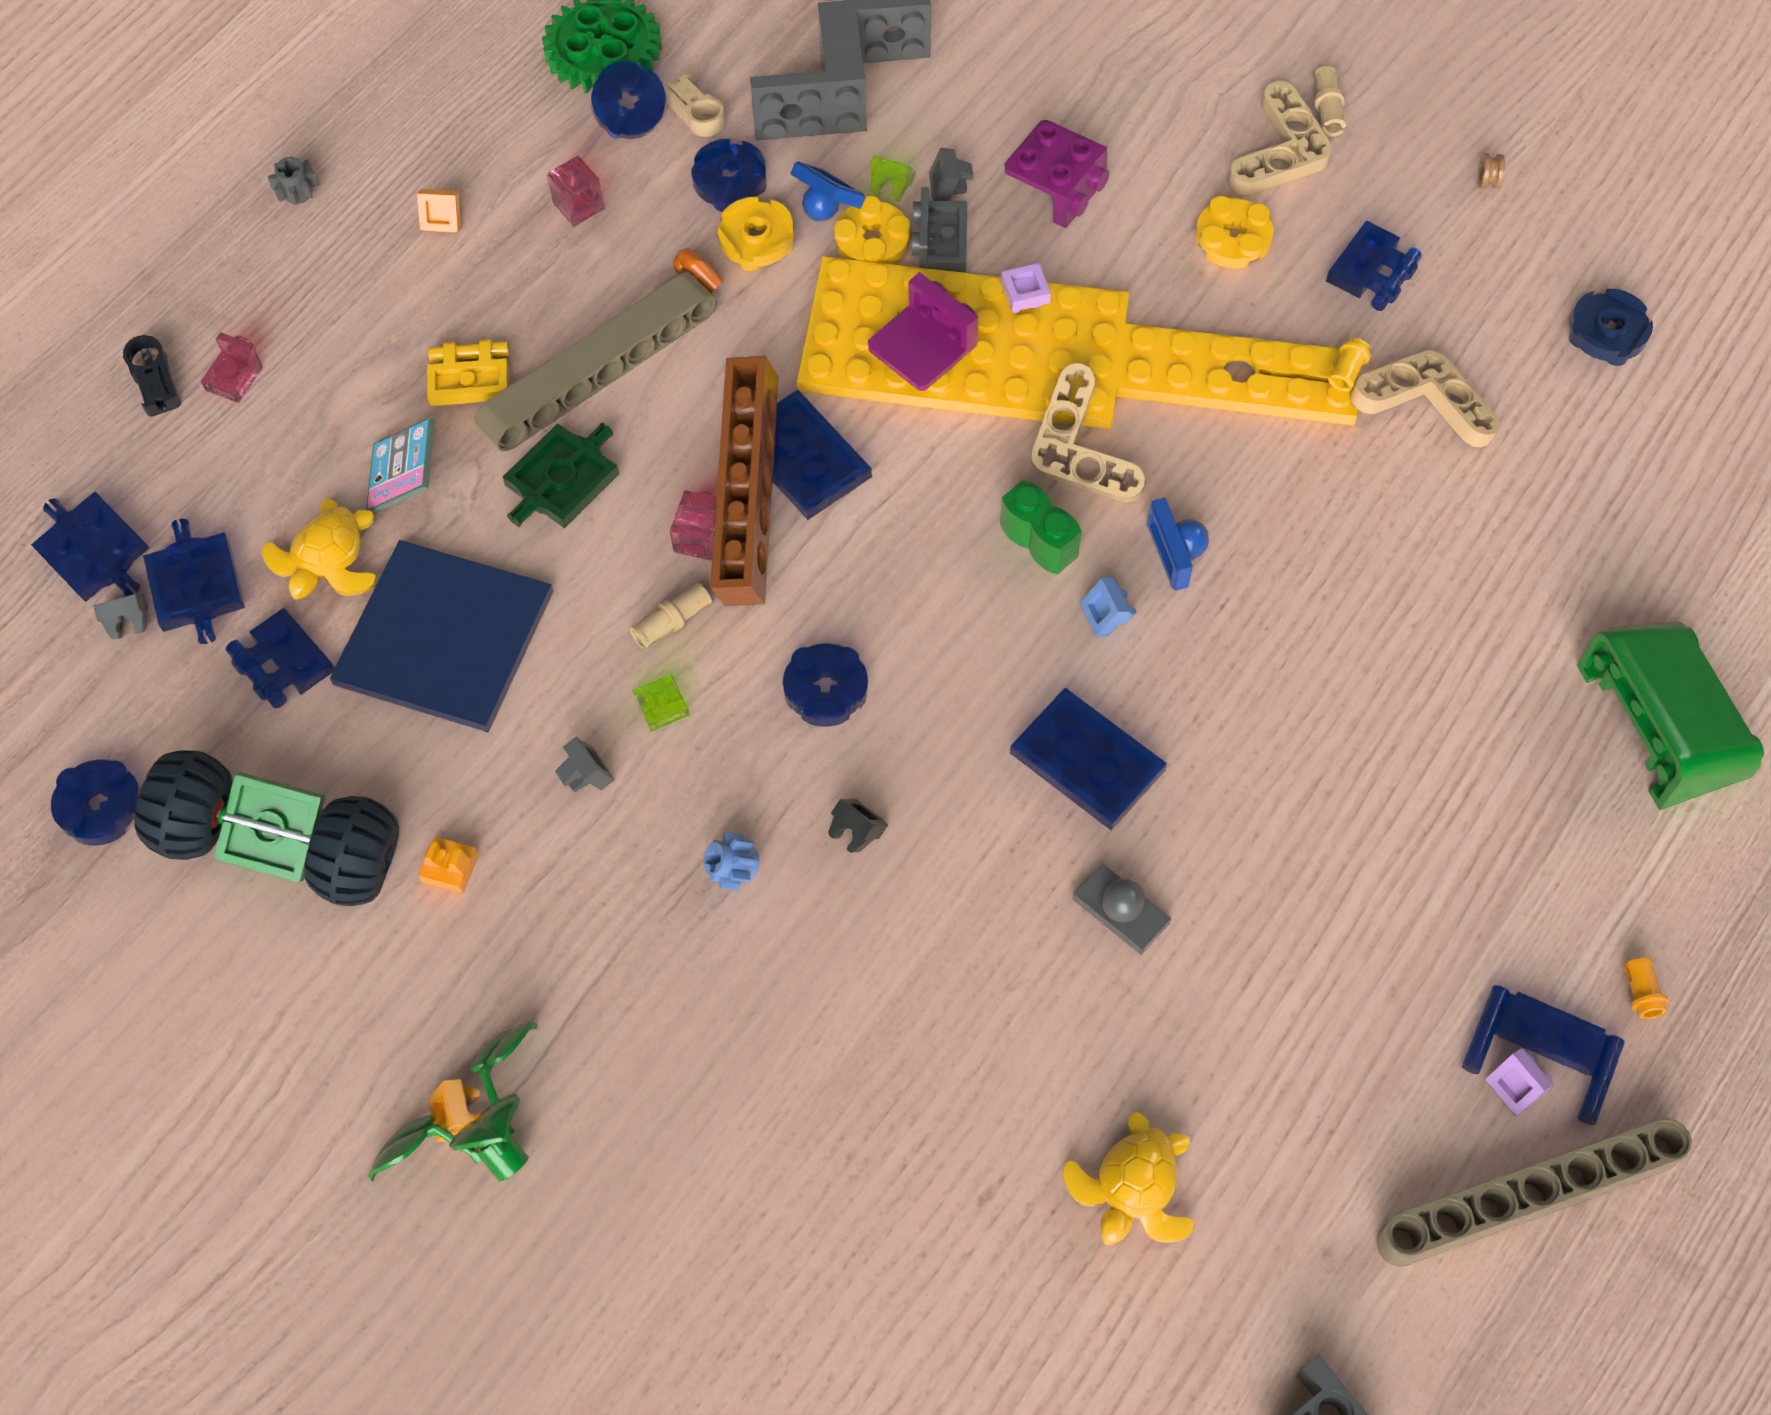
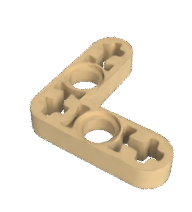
M1273 81L1268 84L1262 101V109L1283 143L1234 160L1231 164L1228 184L1234 192L1240 195H1252L1320 172L1329 163L1332 151L1330 140L1297 89L1286 81ZM1294 121L1300 122L1305 125L1306 129L1295 131L1290 129L1287 124ZM1277 159L1284 160L1290 167L1287 169H1277L1270 162Z
M1433 350L1419 352L1362 374L1358 377L1350 393V401L1353 406L1359 411L1368 414L1379 413L1425 395L1460 438L1473 447L1481 448L1488 446L1500 428V421L1496 414L1448 358ZM1392 377L1404 379L1408 382L1409 387L1396 384ZM1451 393L1458 396L1463 403L1458 404L1451 401L1446 394Z
M1080 363L1070 364L1059 375L1033 446L1031 457L1034 469L1045 478L1119 502L1130 503L1136 501L1145 491V476L1139 466L1076 445L1095 393L1096 383L1094 373L1088 366ZM1081 375L1087 387L1078 388L1075 396L1076 404L1068 401L1071 395V385L1067 381H1075L1077 376ZM1060 411H1069L1075 417L1074 425L1068 430H1058L1052 424L1055 414ZM1050 449H1055L1057 458L1067 462L1069 461V454L1075 455L1070 463V474H1065V464L1057 461H1052L1050 467L1044 466V460L1040 456L1041 453L1048 454ZM1092 460L1100 466V473L1096 478L1084 480L1078 476L1077 467L1083 461ZM1107 467H1113L1111 471L1112 476L1119 479H1124L1127 474H1132L1134 483L1138 484L1137 487L1130 486L1127 492L1121 491L1120 483L1112 479H1108L1107 487L1102 486L1106 479Z

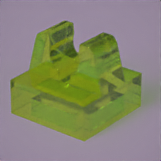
M873 155L869 168L871 172L870 190L874 195L880 196L882 187L888 184V181H891L890 183L893 185L891 199L898 202L903 197L907 188L912 187L916 172L909 165Z
M672 674L633 690L634 698L650 732L690 716L687 704Z

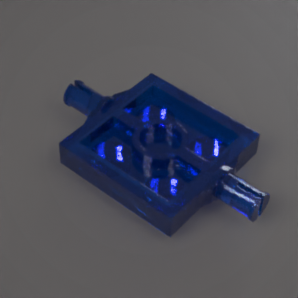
M93 492L69 512L56 498L48 500L57 511L55 512L47 503L44 504L43 511L56 523L34 541L31 546L85 602L102 588L113 583L125 596L134 595L125 585L126 583L137 593L140 589V584L127 572L133 562L149 549V546L96 492Z
M183 518L179 519L180 527L177 520H174L171 526L176 542L164 550L143 555L158 625L165 632L189 624H195L198 642L200 644H208V637L210 642L213 643L216 640L212 619L245 608L230 542L225 532L206 538H192L189 521Z

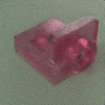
M220 332L216 337V341L221 352L202 378L201 383L205 391L239 403L263 366L252 342L242 336L237 335L233 337Z

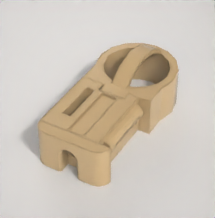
M690 74L678 77L679 82L676 84L669 82L663 86L666 104L690 127L692 133L701 137H712L723 131L726 126L723 104L710 93L704 95L693 84ZM714 114L717 116H715L712 119L706 120L704 115Z

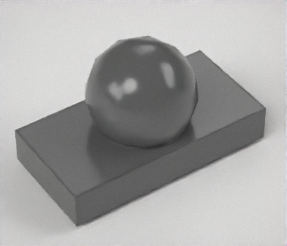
M1103 863L1073 893V900L1140 955L1149 948L1171 921L1167 914L1145 898L1144 892L1138 883L1120 878Z

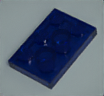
M796 390L777 403L772 482L801 514L809 520L872 478V468L799 390Z
M1064 688L1010 746L1011 755L1111 831L1165 772L1167 766L1165 761L1067 688Z

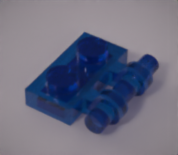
M1366 220L1328 271L1326 282L1359 299L1367 288L1372 290L1376 295L1371 301V306L1375 310L1383 311L1388 303H1394L1400 295L1403 282L1411 279L1418 270L1417 263L1421 259L1422 253L1417 248L1412 247L1409 248L1406 254L1398 251L1396 248L1400 240L1399 236ZM1384 265L1393 271L1389 277L1379 273Z
M282 608L249 631L253 640L257 643L255 646L245 648L239 640H233L225 648L232 658L231 665L239 674L246 675L251 680L253 691L261 700H267L273 708H280L286 703L287 696L282 690L292 684L298 693L302 695L332 674L335 669L332 662L285 608ZM269 659L278 668L273 673H266L261 667Z

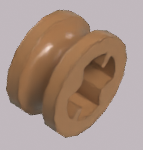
M1488 153L1481 155L1478 168L1479 188H1485L1488 184H1492L1494 189L1501 187L1505 170L1503 154H1497L1494 158H1491Z

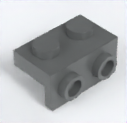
M921 187V201H913V225H920V232H912V255L919 256L920 268L966 272L967 201H929V187Z

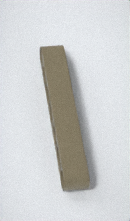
M685 272L676 276L486 401L477 410L474 417L475 423L499 450L509 451L517 447L704 322L714 312L717 306L716 298L691 273Z
M1669 1118L1659 1119L1400 1212L1391 1217L1378 1235V1251L1389 1264L1399 1267L1408 1266L1659 1175L1673 1168L1688 1154L1692 1143L1690 1133L1677 1120ZM1654 1137L1661 1138L1668 1143L1671 1155L1665 1154L1657 1148ZM1614 1152L1622 1155L1628 1162L1629 1170L1616 1166L1612 1160L1611 1153ZM1568 1168H1575L1582 1172L1587 1182L1586 1186L1573 1182L1569 1177ZM1525 1183L1534 1184L1539 1187L1543 1193L1544 1200L1539 1202L1530 1198L1525 1191ZM1486 1198L1495 1202L1500 1209V1217H1492L1485 1213L1481 1206V1199ZM1444 1214L1451 1217L1456 1223L1457 1233H1448L1441 1229L1437 1222V1215ZM1393 1230H1402L1408 1233L1413 1240V1249H1404L1398 1246L1393 1239Z

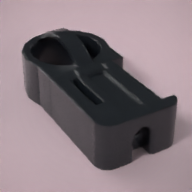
M140 335L130 339L124 347L123 359L136 384L138 383L144 401L141 405L146 414L152 417L179 408L181 400L168 365L167 354L159 340L149 335ZM148 348L158 350L157 358L154 361ZM139 351L142 354L145 366H137L132 363L134 356Z

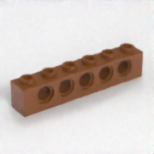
M766 355L726 358L710 587L725 606L765 604L779 380Z

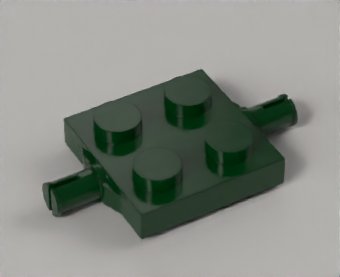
M557 423L502 476L505 486L522 498V501L507 514L508 519L517 527H520L536 511L547 515L560 526L566 528L619 475L618 466L603 456L599 450L613 436V431L610 427L605 426V423H600L585 438L572 434Z

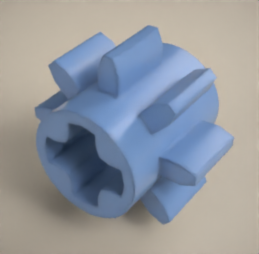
M726 832L723 835V841L714 840L707 847L704 854V868L707 874L711 875L710 881L719 882L720 888L739 890L740 881L750 882L759 868V855L757 850L753 848V841L744 840L743 835Z

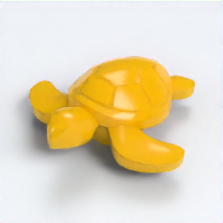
M326 498L320 504L321 513L308 521L297 532L291 543L290 552L281 550L273 542H267L262 548L263 560L274 574L281 577L291 576L289 591L295 600L311 594L317 587L318 579L326 578L333 589L343 596L365 593L376 584V576L373 573H357L345 569L355 561L359 554L361 545L360 531L373 524L374 515L370 510H357L352 514L346 507H338L335 501Z
M1134 1112L1128 1121L1130 1135L1123 1138L1106 1153L1099 1168V1179L1090 1177L1075 1161L1069 1160L1066 1162L1062 1175L1070 1195L1084 1206H1096L1104 1203L1110 1206L1105 1211L1100 1223V1233L1105 1245H1113L1122 1241L1130 1231L1132 1218H1139L1145 1233L1150 1239L1157 1242H1177L1187 1238L1193 1232L1195 1222L1191 1218L1170 1216L1161 1211L1168 1205L1175 1192L1177 1182L1175 1157L1183 1154L1189 1148V1136L1172 1133L1167 1137L1161 1129L1150 1128V1122L1140 1112Z

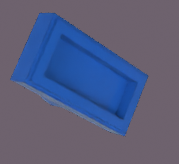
M798 161L794 163L790 173L810 186L803 194L802 206L808 217L815 221H827L832 218L838 211L839 203L861 209L866 196H864V193L824 169Z
M1166 498L1151 501L1147 518L1148 529L1171 587L1175 591L1189 587L1193 569L1190 559H1196L1207 549L1209 544L1208 531L1202 523L1194 519H1184L1175 523Z

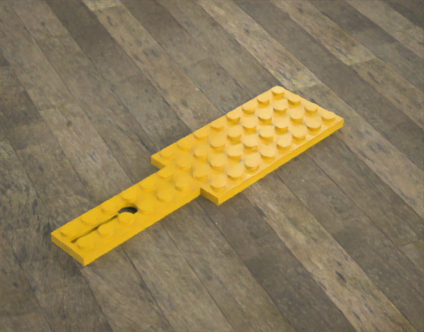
M822 256L796 382L798 392L1043 421L1062 370L1070 364L1080 363L1092 370L1096 383L1095 393L1083 426L1112 430L1116 397L1355 425L1358 409L1350 401L1351 391H1340L1334 388L1328 381L1341 356L1340 348L1127 324L1126 315L1129 292L1047 282L1051 293L1050 303L1041 305L1039 308L1034 309L1032 307L1020 310L1018 313H1013L1000 282L1001 277ZM919 272L931 281L940 283L950 296L960 303L969 305L978 316L977 346L924 391L917 390L868 350V340L909 306L908 281ZM1243 361L1253 368L1255 374L1251 375L1247 382H1235L1231 380V375L1224 368L1230 362ZM1359 372V374H1358V376H1357V378H1356V380H1355L1354 383H1356L1358 377H1360V372ZM1078 375L1075 381H1067L1071 385V395L1068 401L1076 404L1075 396L1078 388L1087 387L1081 375ZM1060 411L1055 414L1052 422L1074 425L1075 417L1069 411Z

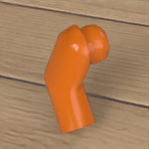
M682 249L678 251V256L673 259V267L677 273H691L710 293L724 281L693 249Z

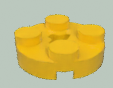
M866 196L861 209L852 206L848 207L840 214L834 225L836 250L842 259L896 265L905 257L909 250V219L897 207L881 202L877 197ZM877 232L880 238L877 239L872 236L866 239L865 233Z
M1226 196L1214 197L1210 201V205L1201 212L1198 218L1195 232L1196 244L1198 248L1201 245L1202 249L1206 251V258L1216 265L1232 269L1247 267L1249 261L1256 260L1258 257H1260V261L1270 250L1274 233L1273 224L1270 220V210L1263 204H1255L1245 199L1228 198ZM1229 229H1236L1242 233H1239L1237 237L1229 236Z
M747 197L730 204L721 215L722 221L717 231L720 248L730 260L739 263L740 268L745 271H755L760 267L773 264L781 260L786 254L792 252L794 248L793 218L788 209L778 201L771 199V204L767 202H759L758 197ZM751 228H755L757 231L765 230L758 236H752L749 232Z

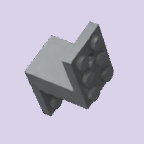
M844 0L818 3L822 71L750 77L756 140H776L779 138L867 131L863 63L930 58V0ZM889 27H900L896 31H886ZM788 104H796V105H798V106L793 107V108H785V107H783V106L788 105Z

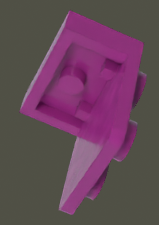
M1049 120L1040 121L1004 164L1007 175L1053 196V222L1064 228H1067L1076 216L1080 217L1084 213L1090 198L1096 191L1100 192L1103 190L1109 178L1106 146Z
M919 272L908 281L909 306L868 340V350L917 390L924 391L977 346L978 316L969 305L960 303L950 296L940 283L931 281Z

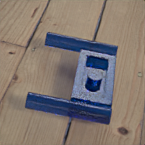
M1494 985L1478 1022L1462 1068L1469 1073L1479 1074L1494 1034L1502 1039L1580 1073L1592 1076L1577 1118L1585 1124L1596 1125L1625 1041L1615 1035H1606V1029L1521 992L1517 991L1514 995L1508 989Z

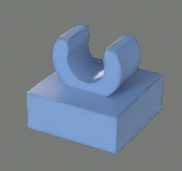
M1114 577L1101 578L1079 602L1096 637L1109 636L1119 624H1126L1137 613L1135 608H1129L1125 600L1128 594L1126 590L1119 588Z

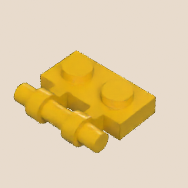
M479 339L478 344L458 345L456 341L444 342L443 346L428 348L430 363L443 362L427 364V399L430 406L486 402L509 387V365L507 358L495 359L510 356L508 341L493 342L492 339ZM476 359H479V360H477V361H464V362H459V361H463V360H476Z

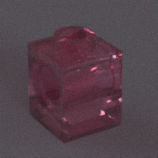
M579 155L546 173L552 202L573 227L605 209L600 180Z
M684 490L670 528L673 552L712 561L716 495L705 491L696 493Z

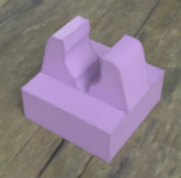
M1039 263L1001 272L1000 282L1013 313H1018L1020 310L1032 307L1034 309L1039 308L1041 305L1050 303L1051 293Z
M1523 1048L1513 1053L1485 1079L1516 1116L1526 1111L1554 1086L1550 1075H1545L1534 1062L1535 1058L1531 1054L1526 1053Z

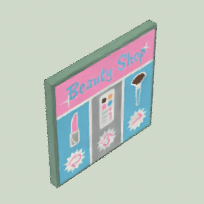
M429 417L373 444L366 510L375 513L428 489L435 421L433 418Z

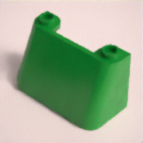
M1681 622L1621 626L1597 632L1593 636L1577 667L1586 683L1601 679L1599 686L1602 691L1613 688L1651 754L1645 766L1648 771L1655 769L1657 771L1658 786L1651 788L1649 793L1659 810L1754 776L1761 766V759L1764 757L1762 743L1758 737L1750 732L1700 649L1698 638L1690 627H1686Z

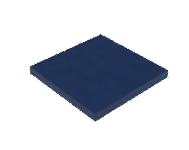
M399 540L330 680L334 686L489 733L553 594L552 584Z

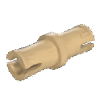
M1329 65L1322 66L1315 70L1316 75L1313 74L1317 92L1314 103L1316 110L1321 116L1322 130L1326 136L1335 137L1345 131L1344 128H1346L1342 109L1345 98L1338 86L1336 69Z
M696 582L691 588L670 602L664 600L659 603L657 611L636 625L631 626L629 632L636 644L642 650H646L649 648L648 646L670 631L678 632L684 627V622L704 608L709 607L712 599L707 590L700 583Z

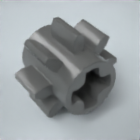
M291 156L283 158L274 164L275 174L269 175L268 180L272 190L275 191L278 201L281 202L286 199L289 203L297 205L313 198L311 187L319 186V181L315 171L311 168L309 160L301 162L298 158Z

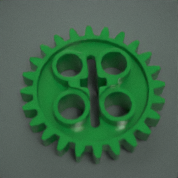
M573 0L574 8L570 9L562 5V16L552 15V25H545L546 36L542 37L545 61L549 63L550 72L552 74L557 73L560 83L569 79L571 89L576 88L579 84H583L584 93H588L592 87H597L600 95L603 94L605 87L608 86L617 93L618 84L621 83L628 88H632L631 79L634 77L641 81L645 80L643 70L653 72V61L660 60L659 50L662 49L659 23H655L653 13L646 12V5L642 4L635 7L634 0H627L624 3L621 0H587L583 4L579 0Z

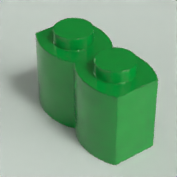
M1022 480L1002 496L1000 525L1003 532L1017 545L1028 548L1033 559L1042 568L1051 573L1059 574L1078 558L1082 532L1078 522L1065 510L1052 506L1050 499L1042 489L1033 483Z

